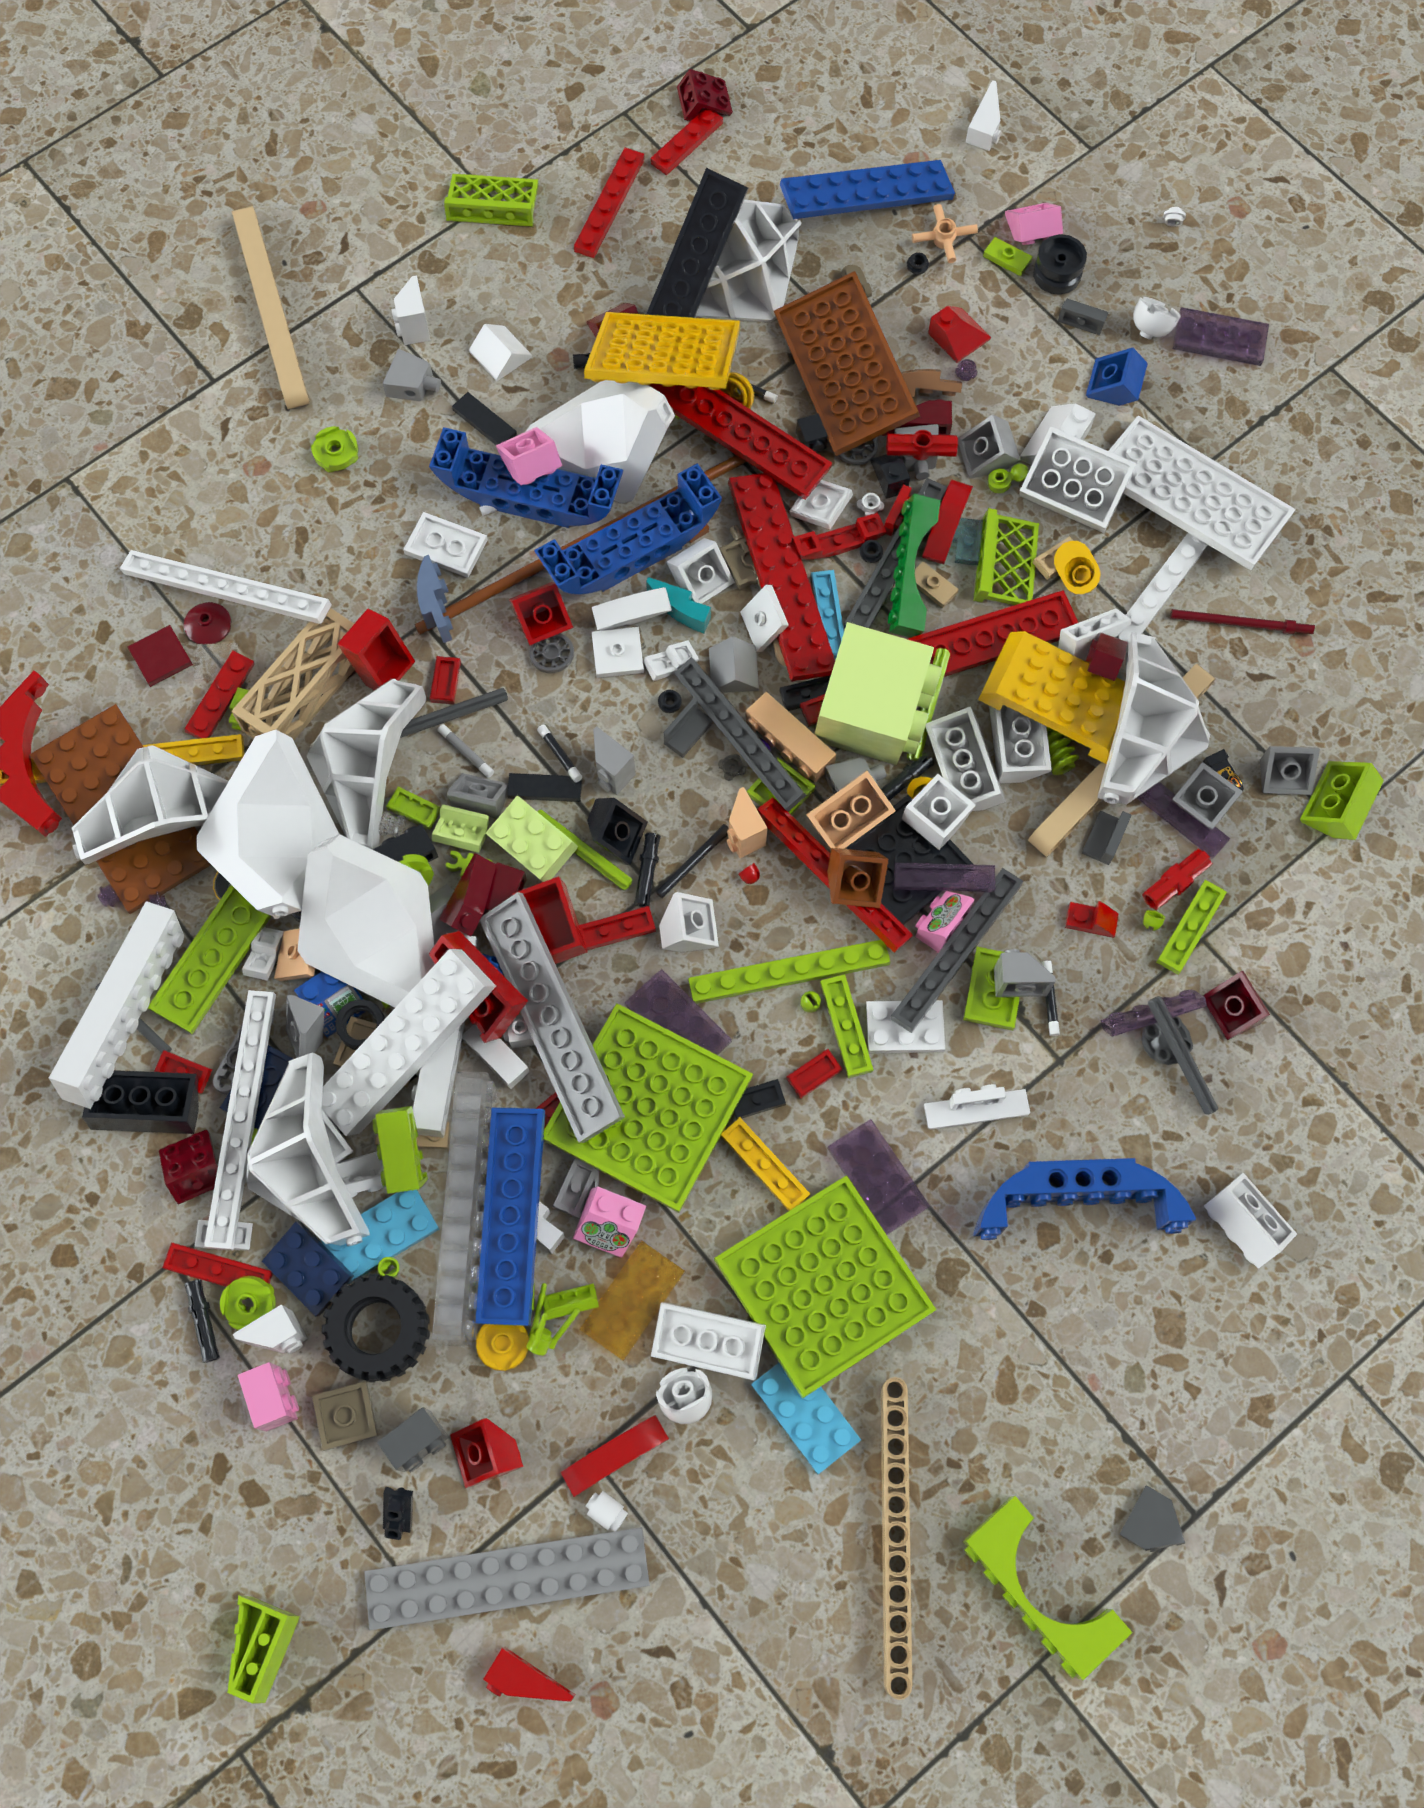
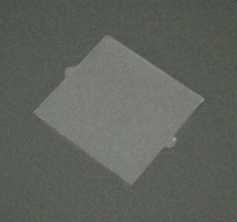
M238 643L196 644L195 660L192 661L194 665V681H214L232 650L238 653Z

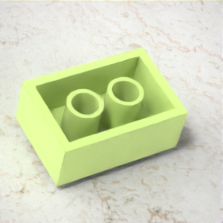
M518 795L486 832L490 838L543 882L552 879L578 847Z

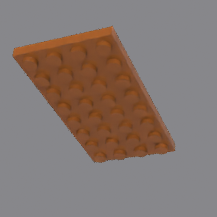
M855 271L774 310L817 414L819 413L835 456L920 417L919 411Z
M115 704L34 751L30 756L69 819L75 825L108 792L137 749L143 748V745L119 707ZM195 826L138 841L96 861L129 914L142 908L146 901L151 902L211 866L197 851L198 831Z

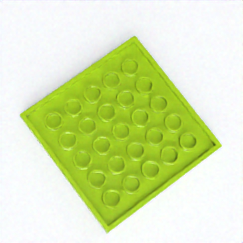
M616 1003L592 1046L625 1118L588 1141L578 1143L560 1102L544 1129L543 1141L679 1213L749 1085L753 1073Z
M847 1175L714 1258V1261L753 1322L766 1325L764 1339L802 1399L937 1310Z

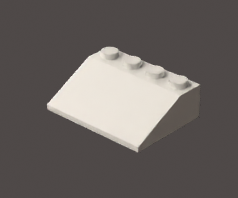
M1050 426L1020 489V497L1105 533L1137 463Z

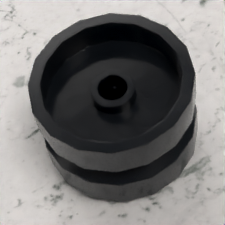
M1058 234L1044 240L1039 247L1034 266L1033 277L1036 284L1050 294L1061 295L1074 290L1081 281L1086 264L1087 252L1084 245L1070 235Z

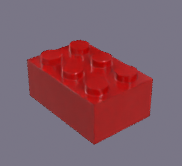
M369 608L337 643L365 686L372 690H376L391 679L400 681L416 662L390 620Z
M559 876L518 891L523 893L555 964L588 953L567 886Z

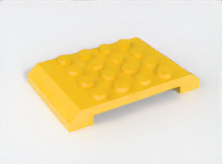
M1025 631L1010 632L978 700L999 711L1005 705L1091 748L1088 755L1107 764L1118 725L1126 681L1116 677L1115 681L1088 672L1089 663Z

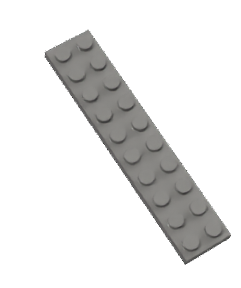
M517 892L483 915L480 922L505 978L528 1000L520 1012L578 1143H584L622 1120L625 1116L523 893Z
M642 1527L364 1571L369 1631L650 1586Z

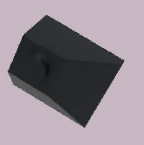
M614 797L596 799L587 819L593 841L625 864L631 865L648 821Z

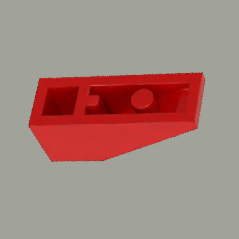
M506 1647L500 1650L483 1678L488 1683L486 1688L499 1697L503 1693L506 1696L571 1702L576 1695Z

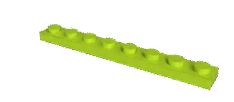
M876 940L690 977L688 982L693 1004L888 966L891 962L886 944L882 940Z

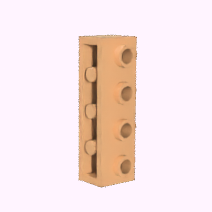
M765 692L746 710V722L753 731H758L770 747L775 746L781 752L784 760L795 764L800 774L806 779L810 778L813 782H816L825 774L826 766L835 764L836 753L769 693Z

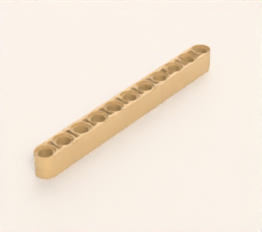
M250 206L234 210L232 215L287 409L310 404L254 207Z
M1195 664L1183 676V680L1197 699L1208 690L1216 679L1198 664ZM1101 762L1029 837L1028 842L1046 857L1102 801V799L1097 797L1106 768L1105 763Z
M892 1377L884 1382L881 1387L884 1687L891 1697L902 1700L907 1698L912 1691L908 1389L906 1383L901 1378ZM894 1383L900 1387L901 1395L899 1398L889 1396L887 1393L889 1384ZM895 1411L900 1414L902 1420L899 1426L895 1427L889 1424L887 1419L889 1412ZM894 1439L900 1442L902 1451L899 1455H893L889 1452L888 1443L890 1440ZM897 1468L901 1471L902 1480L899 1484L890 1482L888 1478L890 1469ZM892 1497H898L902 1501L903 1507L899 1513H893L889 1509L888 1504ZM893 1526H898L903 1531V1538L898 1543L891 1541L889 1538V1530ZM894 1555L900 1556L904 1563L902 1570L899 1572H893L889 1566V1561ZM895 1585L901 1586L904 1591V1597L899 1602L892 1601L889 1594L890 1589ZM896 1615H900L905 1623L904 1628L900 1632H894L890 1628V1620ZM895 1646H901L905 1651L904 1659L898 1663L893 1662L890 1657V1652ZM895 1677H902L905 1680V1688L901 1693H894L891 1690V1681Z

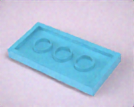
M418 1190L397 1192L361 1214L370 1233L369 1236L362 1238L363 1242L353 1246H347V1244L341 1246L325 1244L322 1240L321 1242L354 1275L348 1283L351 1284L355 1278L364 1276L377 1268L383 1258L397 1256L438 1231L439 1227Z
M780 1363L776 1364L751 1384L817 1475L861 1441L822 1387L802 1399Z

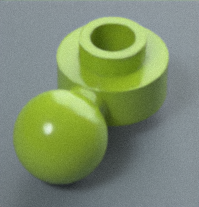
M1022 463L1015 464L1010 472L1001 468L995 469L988 476V487L994 493H1004L1009 490L1011 481H1025L1029 469Z

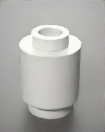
M604 1491L600 1495L595 1492L585 1506L589 1509L587 1513L589 1517L605 1529H612L614 1532L618 1530L628 1515V1512L623 1510L624 1506Z

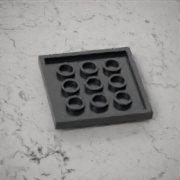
M909 795L893 806L896 810L893 814L845 848L879 852L888 858L881 904L903 925L974 867V864L950 839L938 850L902 819L906 806L913 800Z

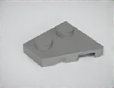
M574 1158L552 1207L580 1220L590 1190L599 1187V1170Z

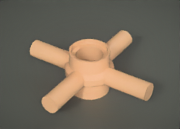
M937 204L933 207L937 220L934 230L912 234V242L934 240V244L938 248L945 250L948 263H954L956 256L952 244L956 236L978 233L977 224L956 227L953 220L945 218L942 205Z

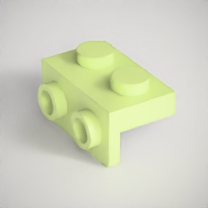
M442 805L440 808V819L432 833V841L479 853L487 837L489 816Z

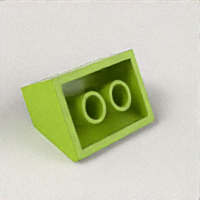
M1328 761L1300 821L1332 838L1356 840L1382 786L1383 778L1372 763Z

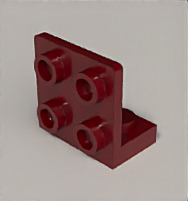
M692 69L688 70L677 86L684 120L690 122L701 112L702 108L730 116L733 111L725 80Z
M208 1130L195 1133L159 1150L165 1185L178 1205L214 1189L218 1162L215 1158Z

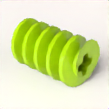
M1046 726L1052 767L1051 772L1053 775L1067 773L1076 766L1074 762L1079 759L1078 754L1070 755L1075 751V747L1066 746L1072 740L1071 738H1063L1065 735Z

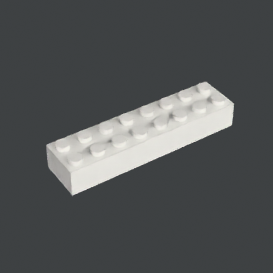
M145 902L49 1076V1080L62 1100L91 1109L93 1103L101 1097L102 1087L106 1079L112 1076L117 1058L125 1052L126 1042L130 1034L136 1031L140 1015L147 1010L153 991L157 990L161 984V976L164 970L170 967L176 948H179L183 943L184 934L174 910Z
M449 949L323 1086L321 1109L345 1136L360 1134L375 1118V1114L391 1101L492 992L496 985L462 949Z

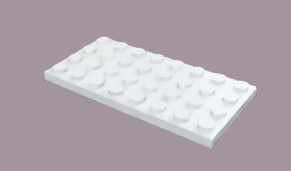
M1140 416L1136 417L1109 450L1111 453L1137 463L1123 494L1250 571L1296 510Z

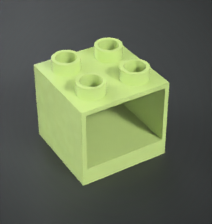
M847 622L818 717L815 735L826 745L897 765L902 751L915 754L929 715L928 713L916 710L918 706L928 709L942 671V667L930 664L934 647Z

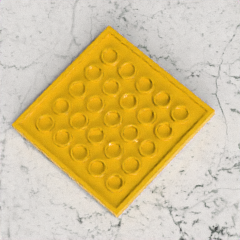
M606 312L584 369V379H591L595 382L611 380L621 384L627 382H638L641 385L655 383L666 387L684 385L687 388H697L699 386L708 387L712 390L726 388L740 332V321Z

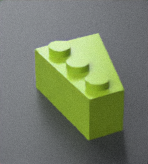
M412 1106L380 1110L375 1114L376 1118H373V1130L379 1136L380 1144L377 1145V1156L379 1161L382 1160L384 1171H381L382 1186L387 1188V1194L418 1190L428 1180L427 1172L421 1171L420 1160L423 1159L422 1150L418 1151V1131Z
M238 1595V1623L235 1624L234 1630L236 1641L234 1653L231 1656L227 1693L252 1704L266 1703L300 1616L252 1596Z

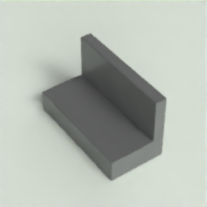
M1067 298L1061 308L1058 322L1100 335L1109 312Z
M693 698L663 732L664 745L682 758L713 724V720L698 709L697 699Z
M1100 810L1082 854L1109 865L1115 856L1132 815L1122 811L1120 817L1117 818Z

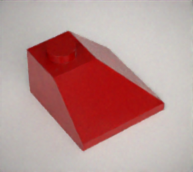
M946 306L930 319L928 334L956 363L991 339V336L960 307Z
M487 1418L450 1434L465 1489L524 1467L516 1440Z

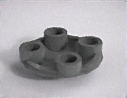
M1171 1015L1191 1052L1193 1043L1189 1030L1178 1016ZM1153 1018L1147 1022L1142 1032L1141 1040L1144 1050L1150 1058L1158 1063L1166 1065L1178 1064L1156 1019Z

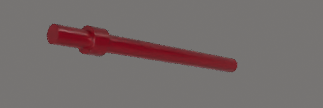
M1171 609L1170 613L1171 619L1277 630L1294 635V633L1314 634L1315 625L1296 623V620L1286 619L1283 622Z

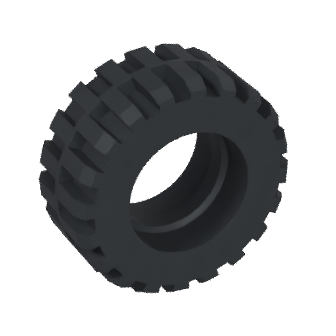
M370 1274L368 1278L360 1276L354 1279L353 1284L349 1285L346 1283L340 1288L342 1292L338 1296L333 1295L330 1300L332 1305L330 1309H325L323 1315L326 1318L325 1324L322 1325V1334L325 1335L323 1344L325 1349L329 1351V1357L332 1362L340 1367L339 1369L345 1373L367 1382L391 1381L392 1377H400L406 1374L405 1370L409 1367L413 1368L418 1363L416 1360L420 1354L423 1355L427 1348L424 1345L426 1339H429L430 1331L428 1330L430 1319L426 1313L424 1302L406 1283L389 1275ZM374 1303H385L392 1306L400 1316L401 1331L393 1346L383 1353L369 1354L363 1352L354 1343L352 1337L353 1323L357 1315L365 1307Z

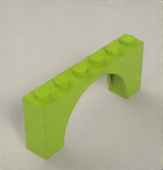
M1011 1496L962 1541L967 1546L964 1551L974 1563L979 1561L986 1570L983 1574L994 1586L998 1583L1005 1591L1002 1596L1013 1609L1018 1607L1024 1614L1021 1619L1032 1632L1037 1629L1044 1639L1041 1643L1052 1655L1055 1653L1059 1655L1064 1661L1061 1664L1064 1671L1072 1679L1076 1676L1078 1679L1084 1680L1133 1632L1113 1609H1106L1088 1621L1065 1624L1049 1619L1031 1605L1018 1581L1016 1553L1021 1536L1034 1517L1016 1496Z

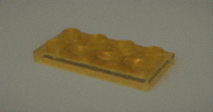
M641 1241L599 1300V1307L592 1310L579 1330L624 1362L660 1310L661 1302L666 1301L684 1275L685 1270Z

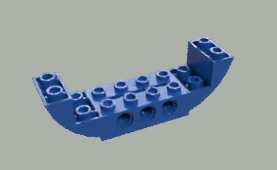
M445 427L442 429L429 465L432 472L445 485L463 497L480 504V507L485 505L491 506L499 512L569 528V526L593 524L605 518L611 511L623 474V469L601 464L596 478L556 469L554 473L542 475L530 484L520 485L512 478L500 455L469 448L466 432Z
M697 463L677 474V490L564 550L560 548L554 539L535 549L534 552L557 587L563 592L569 594H588L600 590L604 592L681 550L710 521L717 511L722 497Z
M1135 1158L1028 1162L1022 1171L1014 1174L1000 1186L984 1206L977 1220L973 1236H981V1240L997 1239V1236L1001 1235L1008 1227L1006 1208L1020 1207V1203H1031L1032 1207L1046 1206L1047 1202H1057V1206L1073 1205V1201H1083L1084 1205L1099 1204V1200H1109L1110 1204H1122L1126 1202L1125 1199H1135L1136 1203H1149L1153 1199L1157 1230H1165L1166 1234L1181 1233L1182 1229H1187L1188 1225L1196 1221V1217L1186 1199L1172 1183L1152 1169L1137 1164ZM1049 1181L1053 1182V1183L1055 1184L1056 1188L1053 1187V1186H1051V1184L1049 1183Z

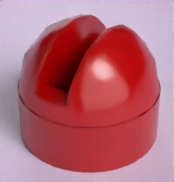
M755 863L738 874L746 884H753L760 878V872Z

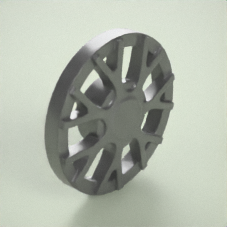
M561 633L549 637L554 639V643L547 644L545 639L544 643L540 641L531 645V662L538 670L545 673H556L564 670L571 664L574 658V647L571 640ZM562 640L565 641L566 644L560 648L558 644ZM537 645L543 647L542 651H538L535 649ZM570 651L569 656H562V652ZM543 656L544 659L539 662H536V660L534 659ZM559 659L564 662L560 666L555 663ZM547 662L552 663L551 668L544 666Z

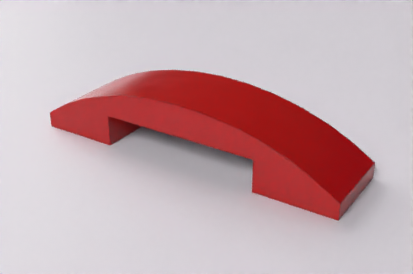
M951 479L940 505L938 522L931 529L922 558L945 564L973 486Z
M874 513L857 518L855 524L818 535L814 531L793 537L792 541L801 559H820L857 549L868 540H877L884 536L887 531L879 514Z
M654 1415L597 1448L560 1473L573 1497L641 1455L666 1442L669 1438L657 1416Z

